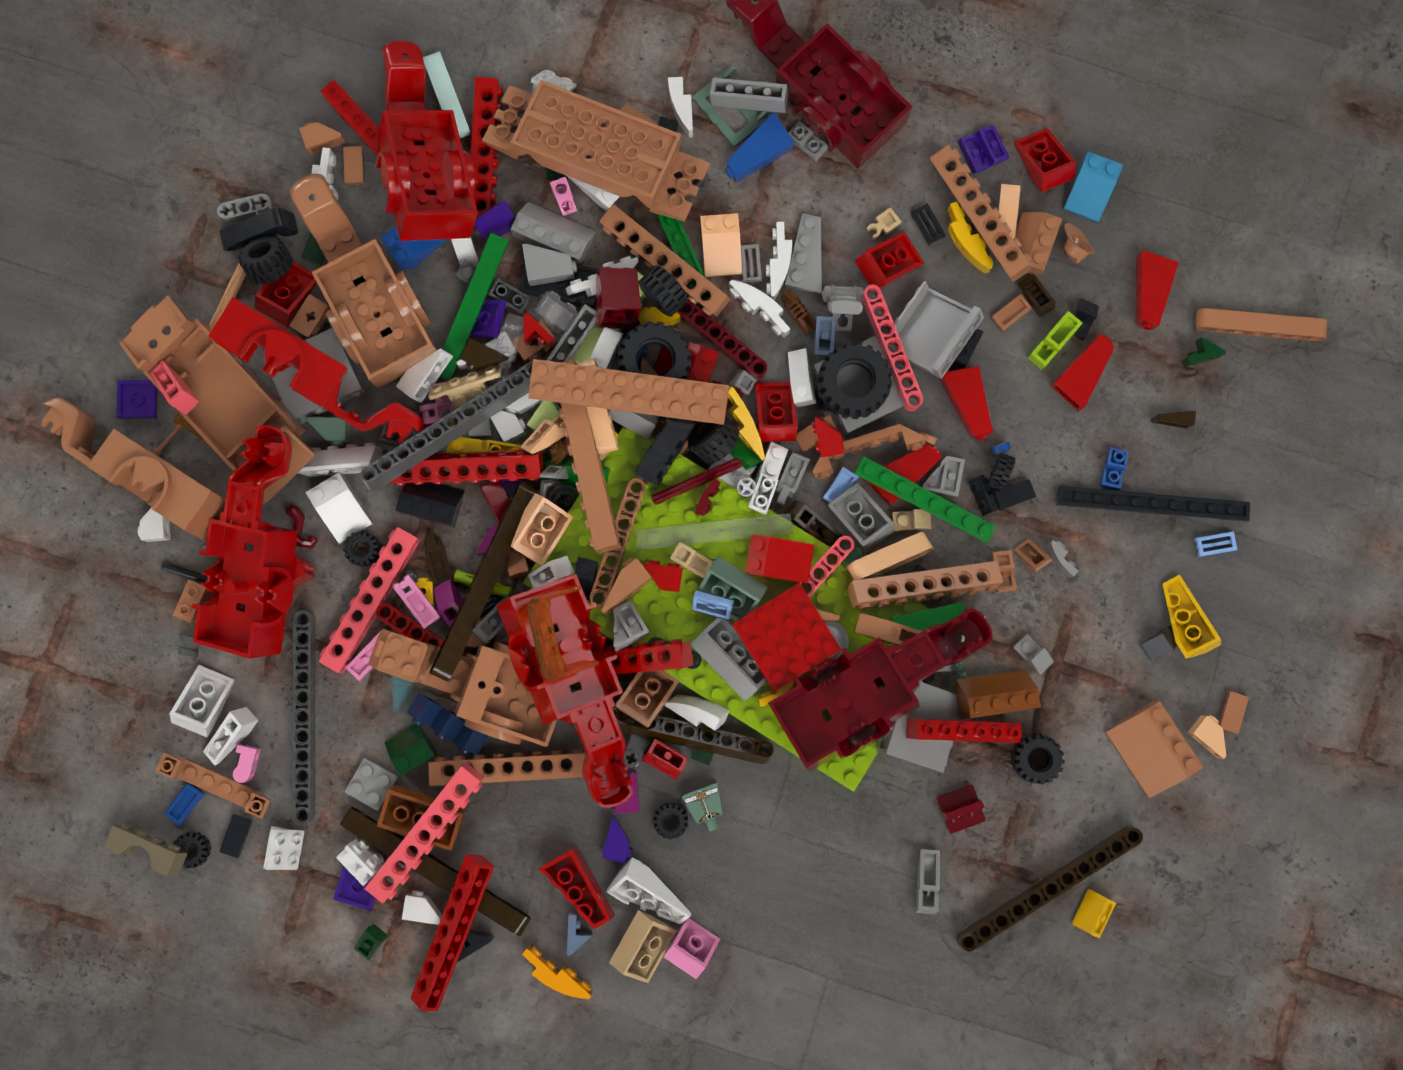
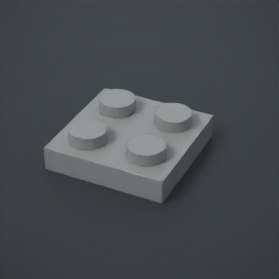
M365 757L347 786L345 793L380 811L388 789L396 783L399 776Z

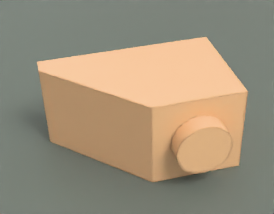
M1201 715L1187 734L1216 758L1224 759L1226 757L1223 728L1212 715Z

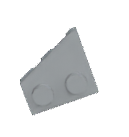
M946 456L922 487L932 493L957 498L965 459Z
M631 600L613 609L615 652L649 635L646 625Z

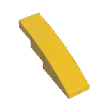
M729 386L728 399L733 404V407L728 411L740 425L737 427L739 429V437L763 461L765 455L755 423L740 396L733 387Z

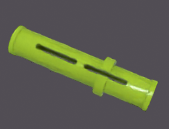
M457 570L454 575V582L470 586L474 575ZM496 582L490 595L494 594L509 598L512 587Z

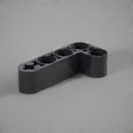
M273 208L225 227L219 233L223 250L235 251L245 247L259 237L276 234L285 237L296 235L298 228L294 213L282 208Z

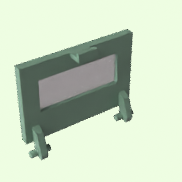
M731 64L728 71L725 70L716 78L733 79L731 75L733 73L737 75L738 71ZM712 81L692 96L694 102L734 148L761 126L767 119V114L771 115L773 113L769 111L761 112L759 110L712 106L710 98Z

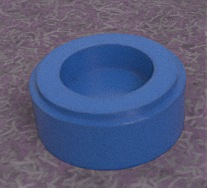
M1009 441L991 447L994 455L1011 449Z

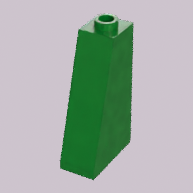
M956 603L889 618V621L924 631L929 627L945 623L963 613L964 603ZM962 635L957 637L959 642H962Z

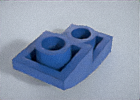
M1113 447L1109 448L1100 487L1116 491L1121 489L1123 472L1127 466L1129 451Z

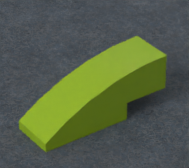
M1068 311L1027 359L1042 370L1082 325V322Z

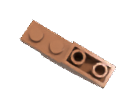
M859 613L854 633L872 639L880 637L882 642L890 645L895 644L896 646L922 632Z

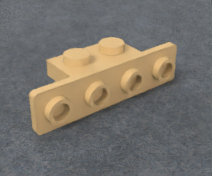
M491 365L482 371L471 372L465 377H456L447 383L435 384L430 388L428 397L430 400L448 395L456 410L486 391L488 387L485 382L500 377L502 368L500 365Z

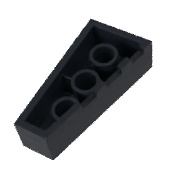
M667 417L665 428L663 430L660 429L655 437V443L648 448L645 453L646 457L635 470L636 478L641 479L644 484L657 490L695 428L696 421Z

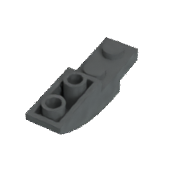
M464 260L455 278L469 285L476 266ZM494 278L486 296L492 300L507 302V308L520 314L523 313L531 299L528 295L499 278Z

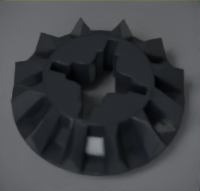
M563 483L560 487L555 485V489L550 490V495L547 498L563 510L575 503L578 498V491L571 483L568 485ZM560 494H564L566 499L562 498Z

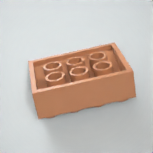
M1160 701L1148 703L1105 731L1148 798L1186 780L1204 768Z

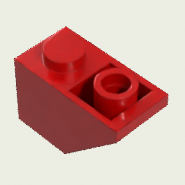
M815 416V422H812L813 433H817L818 441H815L817 453L820 452L821 457L844 454L842 432L820 416Z
M649 560L648 563H644L643 567L660 590L680 593L683 568H679V564L668 563V566L660 565V561Z

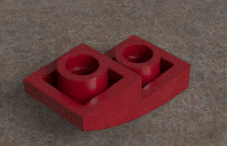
M716 478L705 489L697 504L695 511L697 518L700 515L704 517L711 511L710 506L712 502L708 497L711 496L713 498L717 495L721 483Z
M497 481L490 482L480 487L486 504L491 507L496 523L499 524L510 500L500 482Z

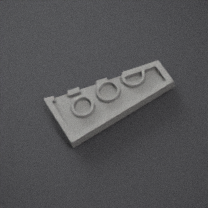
M802 213L785 283L786 287L822 294L821 217Z

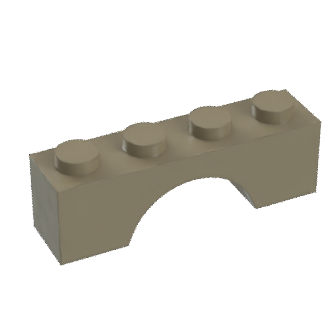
M127 823L112 826L104 846L105 849L118 855H132L138 848L142 847L150 856L151 870L167 877L179 876L187 856L186 852L181 851L180 846L168 845L164 839L159 837L152 838L149 836L150 833L143 830L136 831L133 829L134 826Z

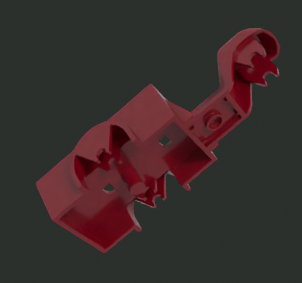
M727 0V7L734 12L736 19L740 18L742 20L743 26L748 29L755 46L778 68L776 83L787 84L788 101L794 106L792 115L795 116L802 111L807 126H812L815 134H826L829 140L828 150L830 152L837 148L859 169L907 123L913 106L891 86L887 75L874 59L860 50H854L828 23L805 42L786 23L778 0H754V2L759 1L758 4H752V0ZM818 66L821 71L814 77L810 71ZM858 105L862 111L857 116H854L851 111Z
M970 608L945 623L925 629L897 647L895 644H892L886 648L880 637L851 654L844 648L839 658L825 661L820 667H815L807 677L802 679L795 677L794 680L798 686L768 704L804 766L811 772L838 755L841 759L847 758L887 735L894 728L893 722L920 707L919 700L914 694L920 687L918 682L943 667L959 663L983 649L993 639L992 629L981 612ZM963 635L965 637L964 642H959L957 637ZM881 677L886 685L880 691L874 683V680ZM825 709L828 710L833 718L828 722H825L820 714Z

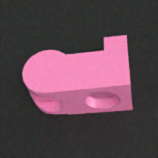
M566 177L550 182L562 215L565 216L577 212Z
M238 744L236 753H241L238 766L233 771V778L235 781L243 783L250 781L254 777L261 748Z

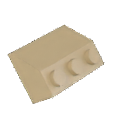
M638 910L609 963L622 975L649 983L677 930L652 915Z

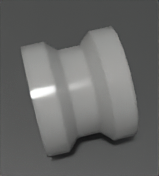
M741 474L736 477L734 486L740 495L750 496L755 492L756 484L749 475Z

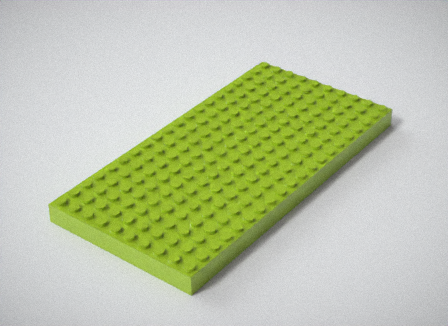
M624 426L617 438L619 450L609 452L601 461L602 467H608L610 470L607 489L615 520L629 481L636 478L635 470L640 462L642 463L648 448L653 446L656 441L652 436L646 439ZM678 454L657 490L645 484L646 491L617 577L624 568L622 565L630 558L633 560L637 558L643 566L649 560L660 561V565L668 566V563L677 564L670 557L679 542L713 562L717 557H720L743 572L746 571L751 535L769 536L814 544L811 569L831 547L769 509L767 514L764 515L748 508L750 497L740 495L734 487L720 478H716L721 483L720 491L713 498L711 496L708 497L712 502L710 506L711 511L704 517L700 515L697 518L695 511L703 492L712 481L655 505L651 498L653 494L707 471L683 455ZM638 483L631 487V490L635 493L640 492L642 486ZM580 493L568 514L573 516V519L544 565L549 561L567 556L575 572L578 557L590 559L599 563L597 576L605 552L598 554L590 546L589 538L592 536L591 531L587 530L585 525L587 514L586 511L583 512L580 500H583L582 493ZM628 502L625 505L627 511H633L636 508L634 502ZM622 520L619 523V528L627 529L630 525L629 521ZM620 539L621 547H622V545H623V540H622V539ZM828 555L826 558L827 562L831 565L837 562L834 555ZM609 557L606 561L607 566H615L617 559ZM846 557L809 598L816 609L840 616L839 621L835 622L840 624L848 634L849 644L847 651L849 654L875 640L854 633L859 613L889 621V618L929 610V608L921 603H915L914 601L900 606L890 604L885 608L875 606L865 611H860V609L853 610L847 590L849 584L854 581L847 569V566L853 561ZM535 563L530 573L537 570L541 566ZM679 566V568H683L680 593L660 590L652 579L625 600L622 604L630 600L632 601L649 631L648 636L632 643V647H637L636 644L648 642L653 637H659L669 642L670 640L682 639V642H690L691 644L718 618L717 616L692 610L694 594L702 583L703 578ZM815 569L813 575L817 579H822L824 573L820 569ZM604 575L600 579L602 585H608L611 582V578L608 575ZM527 576L523 584L527 585L531 589H534L529 577ZM751 576L768 587L754 610L799 582ZM801 584L806 594L809 593L811 590L809 584ZM886 589L889 594L893 595L891 590ZM868 592L871 597H875L873 593ZM596 594L594 602L596 604L603 603L604 595ZM593 608L590 611L589 619L602 627L600 629L601 633L614 640L613 611L605 615L601 611L602 608ZM730 617V619H729L728 621H729L731 624H733V623H735L737 620H735L734 618ZM883 642L886 648L891 646L890 644ZM693 654V664H697L699 660H697L696 655ZM702 656L701 664L696 669L686 667L663 670L710 702L729 710V714L799 757L769 704L762 707L759 705L758 699L762 698L760 694L772 691L773 694L776 693V691L773 692L767 681L751 697L744 701ZM823 661L822 663H820L819 665H817V666H815V667H820L821 665L824 664L825 661ZM814 668L799 676L798 679L807 677ZM796 682L793 684V686H792L789 690H791V689H793L794 687L798 686V685L796 684ZM883 683L878 687L879 691L885 688L886 685ZM827 709L820 712L825 722L833 719ZM879 740L847 758L841 759L838 755L817 769L854 792L878 753L876 749Z

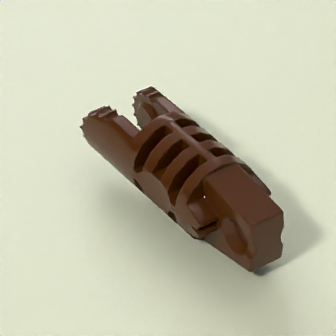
M790 289L784 291L781 295L784 306L792 318L796 320L795 322L802 332L807 335L810 333L809 328L815 330L816 321L807 311L804 304L801 303V300Z

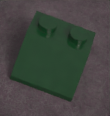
M416 723L384 742L390 760L400 777L407 775L438 755L423 728Z

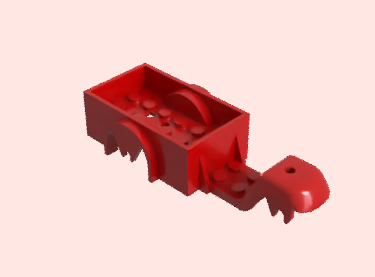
M390 41L381 47L384 58L385 102L387 110L382 112L377 137L380 152L376 160V168H381L383 189H388L385 212L394 213L400 241L470 238L478 214L474 199V168L470 154L462 149L453 110H426L424 103L426 69L420 47L411 41ZM402 55L408 56V59L402 58ZM413 141H424V145H414ZM432 190H435L436 195L426 194Z
M234 297L208 335L214 343L247 363L259 347L265 350V361L267 362L262 371L273 378L278 371L282 372L293 367L298 371L289 385L293 388V391L360 431H368L388 422L386 437L389 438L392 433H397L399 435L397 444L399 445L406 440L412 429L417 434L425 429L424 420L418 414L397 402L390 404L363 422L359 420L361 416L350 410L347 413L342 410L343 405L338 403L337 399L341 382L346 376L348 368Z
M268 425L256 427L254 438L247 437L242 440L243 443L248 445L247 450L241 452V455L247 461L230 475L227 484L224 512L220 513V518H209L205 550H199L198 553L205 556H217L219 559L202 572L203 575H207V580L204 583L202 582L201 585L212 592L214 596L204 603L192 604L191 608L197 609L194 643L249 659L281 654L286 614L291 606L294 595V583L291 576L298 531L274 526L261 520L264 491L288 473L292 454V445L286 434L282 430ZM246 543L254 544L253 552L246 550ZM238 603L245 604V611H241L238 608Z
M576 574L511 596L499 604L497 609L509 637L508 649L513 668L522 685L530 691L542 724L545 725L558 719L568 724L574 723L585 750L582 775L590 796L600 807L612 808L624 803L633 794L631 786L633 778L628 777L627 770L629 768L623 764L625 740L612 709L615 706L612 697L622 694L623 691L611 661L617 659V655L608 657L603 653L606 637L600 633L602 627L589 619L590 611L597 605L596 603L588 605ZM556 625L558 632L549 635L547 627ZM579 682L581 690L572 693L569 685ZM601 774H604L606 776V780L604 782H602L604 778L601 776Z

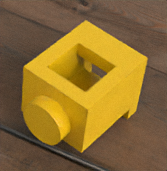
M419 578L418 582L415 583L420 590L422 588L426 589V598L432 606L436 605L433 581H429V578Z

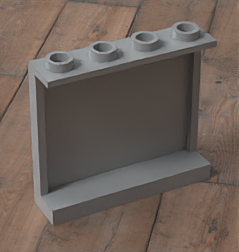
M924 281L921 287L916 289L911 301L906 303L901 315L895 319L894 325L909 363L942 379L980 325L984 316L980 308L974 306L971 309L930 289L927 282ZM888 345V349L891 352L897 351L894 345Z
M333 328L304 340L348 368V372L341 382L337 399L338 403L344 405L345 401L349 399L356 400L361 397V394L365 393ZM290 367L282 372L278 371L272 379L285 408L300 424L307 422V417L320 416L327 412L325 409L293 391V388L289 386L298 372L296 369Z
M876 336L861 342L862 346L867 347V345L873 346L872 350L875 352L879 350L882 353ZM823 361L813 366L816 377ZM847 365L837 374L836 382L838 388L849 397L860 398L871 390V375L861 366ZM893 381L889 396L875 413H871L865 418L863 416L859 417L858 419H852V417L845 419L838 413L836 417L847 436L853 433L854 430L904 406Z
M918 682L920 687L914 694L919 700L920 707L893 722V730L879 739L876 751L943 773L953 741L906 738L907 718L959 720L960 713L957 695L929 684Z

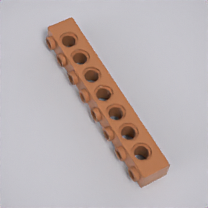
M947 145L931 156L930 160L1010 280L1014 282L1032 270L1030 265L1032 260L1027 253L1023 254L1019 248L1022 245L1016 237L1012 239L1009 234L1012 231L1006 222L1002 224L999 218L1002 216L997 208H991L989 205L991 200L986 192L983 194L980 192L979 188L981 185L976 178L972 179L969 173L971 171L967 164H961L959 161L961 156L956 148L952 150ZM956 165L954 170L948 171L949 166ZM960 180H966L964 185H957ZM976 194L974 200H967L969 195ZM979 210H987L984 215H977ZM990 224H997L994 230L987 229ZM1000 239H1007L1006 244L1002 246L998 245V241ZM1017 254L1015 260H1008L1009 255Z
M614 204L599 221L603 225L602 230L610 236L612 233L618 237L616 241L623 247L626 245L631 247L630 252L638 257V259L640 256L646 259L644 263L652 269L655 265L660 266L661 259L667 258V264L660 267L667 270L673 277L676 270L682 269L681 276L675 279L685 292L689 294L687 296L688 299L695 305L699 302L703 306L701 310L709 316L714 314L717 317L731 300L724 292ZM625 224L624 230L618 232V226ZM639 235V240L636 243H632L633 236ZM653 246V252L647 255L646 249ZM696 281L695 288L689 289V283ZM706 292H710V299L703 301V295Z
M997 561L854 580L849 584L847 590L852 609L865 611L875 606H878V608H885L890 604L900 606L910 601L920 603L931 598L933 600H940L945 596L956 598L966 593L975 595L980 591L991 593L998 590V587L1003 583ZM923 584L927 585L928 588H929V590L926 589V588L923 586ZM905 587H908L911 592H908ZM886 589L891 590L893 595L889 594ZM868 592L873 593L875 597H871Z
M582 749L570 750L568 754H563V750L551 751L550 755H543V751L531 752V756H524V752L512 753V757H504V754H492L493 758H485V755H473V759H465V756H454V760L447 761L446 757H435L434 761L429 762V786L447 785L453 776L447 775L446 767L448 765L453 766L455 775L465 762L473 765L474 769L484 776L481 783L583 777L582 767L585 753H582ZM568 758L572 761L570 769H565L562 766L563 759ZM548 759L552 762L553 767L551 770L543 768L544 760ZM527 760L533 764L531 771H526L523 768V764ZM506 762L513 764L514 768L511 773L504 770ZM486 763H491L494 766V771L491 774L487 773L484 769Z

